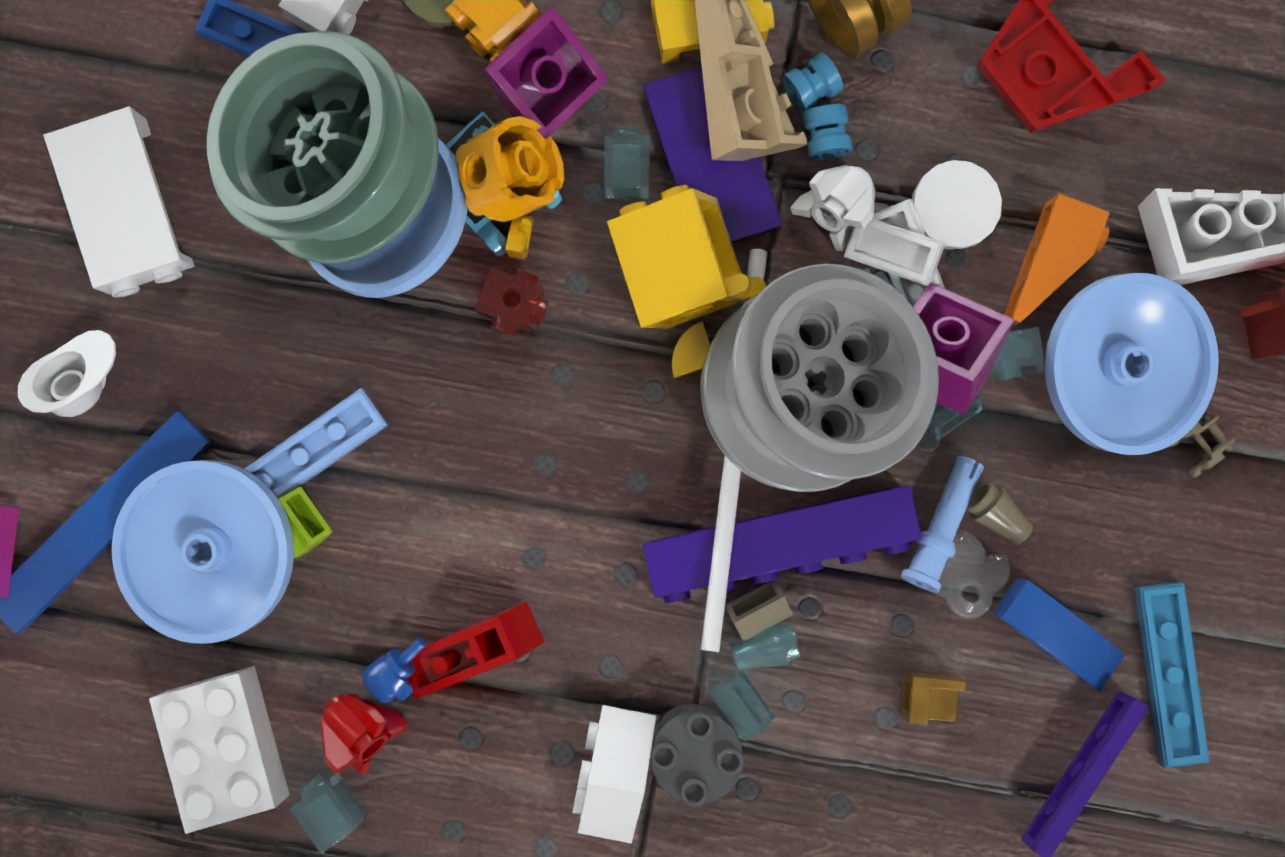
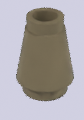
M987 481L973 491L966 508L970 512L972 520L1010 540L1014 545L1021 544L1030 536L1033 531V525L1028 521L1002 485L995 486L990 481Z

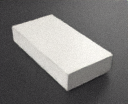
M872 218L864 229L853 228L844 257L929 286L946 243Z

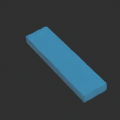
M1181 582L1134 587L1159 765L1164 768L1210 763L1185 585Z

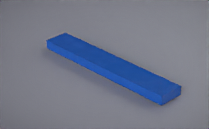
M176 411L11 575L8 598L0 597V619L15 634L24 632L112 544L116 520L121 508L133 490L142 481L162 468L181 462L195 461L213 442L182 411Z

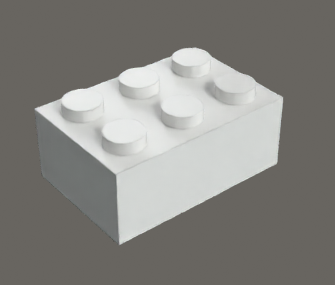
M255 665L174 688L149 698L185 834L274 809L290 795Z

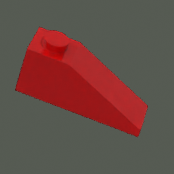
M525 601L427 644L410 661L415 667V672L407 680L413 689L414 698L418 699L517 660L545 643L528 602Z

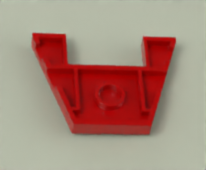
M1019 0L976 65L1030 134L1153 91L1166 81L1142 50L1137 52L1110 75L1104 77L1048 9V6L1056 0Z

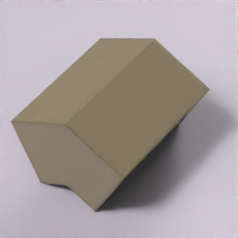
M775 580L725 605L743 641L793 615L784 594Z

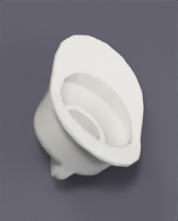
M87 331L56 351L34 362L22 375L18 384V398L23 407L32 412H52L62 417H74L91 409L99 400L102 389L105 387L106 376L113 366L116 357L114 340L103 331Z

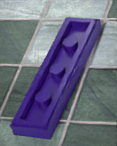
M1117 692L1022 836V841L1041 857H1052L1149 709L1147 705L1132 696Z

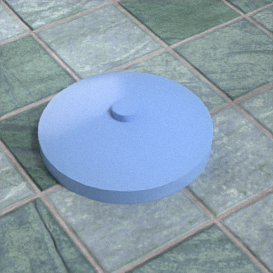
M439 138L438 163L434 182L423 208L410 226L392 242L364 257L340 263L309 261L320 276L348 293L362 297L380 298L409 291L429 279L440 269L452 254L460 239L466 222L468 208L465 204V192L459 179L456 156ZM348 156L347 162L343 166L344 170L350 164L352 156Z
M1149 273L1117 274L1102 278L1078 292L1061 311L1052 328L1045 355V378L1051 402L1066 427L1079 439L1097 449L1125 455L1149 454L1162 450L1184 437L1197 424L1209 405L1218 375L1219 359L1216 336L1203 307L1191 293L1176 282Z
M215 460L187 461L170 465L153 473L142 481L127 498L114 527L112 563L118 586L125 600L138 617L148 626L169 638L199 644L215 643L233 638L254 628L278 605L286 591L292 574L294 562L293 535L281 503L266 484L256 476L236 465Z

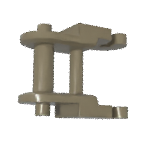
M1205 414L1201 417L1203 421L1201 423L1197 422L1181 438L1194 437L1205 452L1202 455L1203 460L1189 470L1188 473L1192 478L1201 475L1202 470L1210 469L1225 457L1221 452L1224 450L1228 452L1233 449L1231 445L1236 441V438L1234 436L1227 438L1215 423L1219 419L1218 414L1210 417L1208 414ZM1206 429L1210 431L1218 442L1213 448H1210L1200 435ZM1179 441L1175 442L1174 444L1170 445L1169 447H1173V446L1177 445V444L1179 443Z

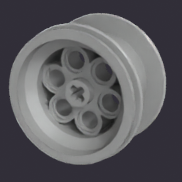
M840 264L810 265L790 271L775 279L755 299L736 310L718 330L707 352L701 373L700 396L702 410L708 429L717 446L729 461L743 473L756 481L779 489L797 492L822 491L840 486L852 479L868 477L889 469L914 449L925 434L936 407L939 386L938 363L931 337L919 314L906 298L890 284L871 273L851 266ZM799 328L806 330L810 334L811 346L801 340ZM842 344L848 346L852 351L853 361H849L844 356ZM772 358L779 364V376L773 374ZM808 379H811L814 383L811 391L807 386ZM854 388L863 396V407L859 406L854 400ZM822 417L827 419L832 425V438L827 436L821 428Z

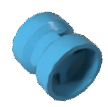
M820 52L810 58L806 68H794L782 76L783 85L790 100L802 114L816 107L822 97L832 98L843 91L841 76L832 60L824 52Z
M822 105L803 113L804 128L810 132L811 140L807 144L810 160H829L852 153V139L846 134L845 125L849 120L845 105Z

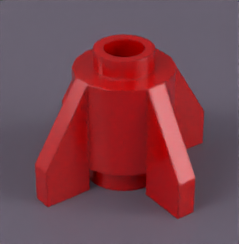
M355 693L346 696L339 694L332 698L322 710L324 716L321 719L320 728L324 761L335 774L351 765L361 776L368 771L372 761L371 757L381 750L387 739L391 740L407 730L409 724L397 711L364 700Z

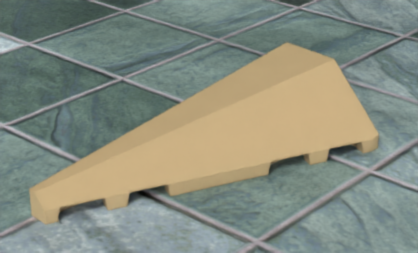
M695 0L712 160L744 161L807 145L804 132H795L786 112V109L791 106L787 93L779 95L774 85L769 69L773 65V61L746 0Z

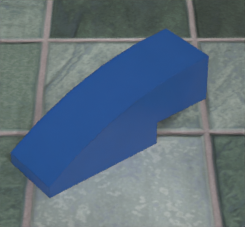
M1017 578L992 613L1021 634L1029 643L1099 692L1125 656L1087 623L1026 579Z

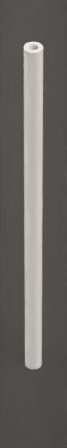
M762 249L750 250L747 276L750 278L760 277L764 280L767 251ZM755 297L750 298V300L744 301L743 305L755 299ZM724 456L701 650L719 652L741 476V470L731 463L726 456Z

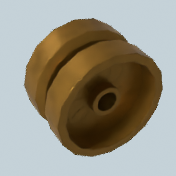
M807 0L818 24L829 40L849 58H857L874 47L878 41V34L890 36L907 25L912 18V4L910 0Z

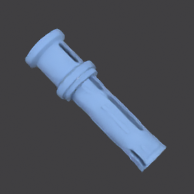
M964 456L956 457L955 465L927 531L921 532L922 539L915 540L918 547L909 569H903L901 573V578L910 584L930 592L939 593L941 584L938 581L948 558H953L956 553L955 544L953 543L954 537L977 481L984 470V466L981 463H977L974 466L976 460Z

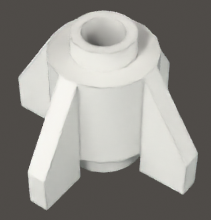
M849 165L819 171L809 182L812 190L801 195L790 207L792 214L808 218L813 216L814 220L821 227L831 231L829 235L835 250L841 252L847 247L853 228L864 229L874 217L875 188L872 179L864 169Z

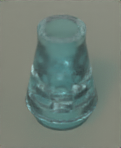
M777 623L741 643L731 646L734 661L739 671L753 668L792 666L793 660L801 658L799 643L791 623L782 626L780 623Z

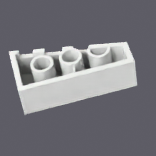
M1155 188L1138 206L1157 275L1168 278L1179 285L1285 263V193L1261 194V191L1242 190L1240 193H1214V190L1195 189L1193 192H1172V189Z

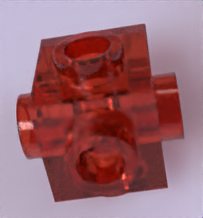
M491 267L474 310L480 316L493 320L491 328L516 337L518 330L530 334L533 324L541 325L549 301L543 299L545 291L542 286L537 285L538 277L516 268H513L512 273L508 274ZM515 298L521 299L516 307H509L511 300Z

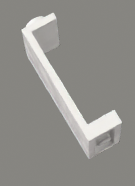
M130 106L43 135L92 287L113 297H125L135 294L140 290L139 285L155 280V283L174 281L182 277L181 271L195 267L192 258L179 251L143 141L144 137L151 135L147 120Z

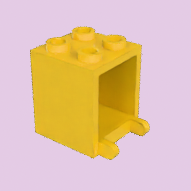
M688 185L676 186L662 192V200L650 205H646L644 201L627 205L619 210L621 216L607 221L641 328L669 329L750 300V298L757 296L766 287V282L762 278H750L746 274H741L717 198L694 188L689 189Z

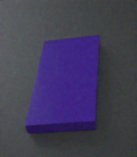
M702 66L644 84L643 90L674 186L688 185L689 189L694 188L717 198L731 244L780 229L782 224L760 157L744 161L712 160Z

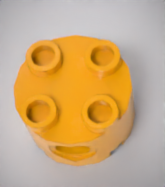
M454 0L445 9L446 14L462 31L466 28L470 31L464 38L481 57H484L487 53L492 55L489 59L490 62L542 15L532 2L527 4L525 0Z
M522 116L507 118L473 136L467 143L457 149L456 160L459 168V179L465 192V204L471 213L476 216L485 215L492 220L507 222L542 208L557 198H553L555 192L562 189L564 182L563 161L558 147L551 136L544 139L537 131L542 128L537 122Z

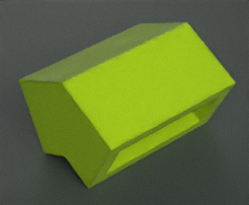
M301 486L278 499L290 523L294 543V558L304 556L325 541L333 532Z

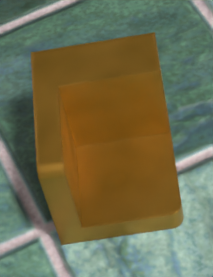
M904 671L901 716L909 723L928 725V719L955 721L958 691H967V681L954 675Z

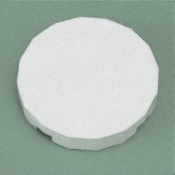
M952 160L936 165L920 179L912 194V201L925 236L945 242L944 249H963L977 245L993 232L1001 217L1002 198L997 183L985 169L972 162Z

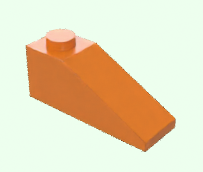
M1060 193L1045 202L1004 312L1005 316L1014 319L1013 326L1021 323L1095 253H1099L1102 250L1109 235V228L1105 227L1110 212Z

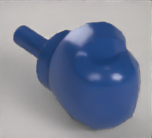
M418 637L404 652L398 648H392L388 653L383 654L370 664L363 672V684L367 691L380 703H388L395 698L402 702L408 698L413 689L407 679L415 672V667L410 661L426 646V642L421 637Z

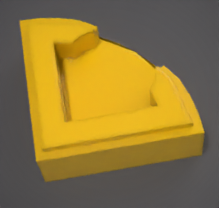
M524 215L512 220L505 248L510 258L525 260V257L527 258L534 220L532 216Z
M703 322L690 327L678 340L672 356L674 379L703 369L704 360L710 348Z

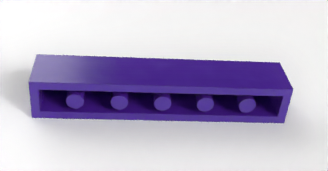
M910 485L896 486L735 522L727 591L735 588L734 580L751 577L753 584L764 583L779 579L778 571L795 567L796 574H804L823 569L822 561L839 557L840 564H849L866 560L865 551L883 548L884 555L910 550L911 541L922 539ZM716 526L642 543L654 598L663 596L665 603H674L691 598L690 590L703 587L708 588Z

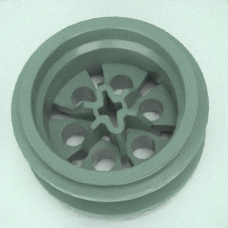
M316 31L288 35L274 40L255 51L239 65L221 89L208 124L207 157L210 174L216 193L227 211L239 223L251 231L271 238L287 252L312 262L340 263L355 260L377 251L396 239L410 226L423 208L430 194L438 163L437 128L433 114L422 94L407 79L396 73L389 62L371 45L359 38L339 32ZM368 98H369V102H370V103H369V104L367 105V107L365 108L366 103H367V100H368ZM348 156H352L350 164L344 170L343 166L347 162ZM286 161L292 163L291 166L285 167Z

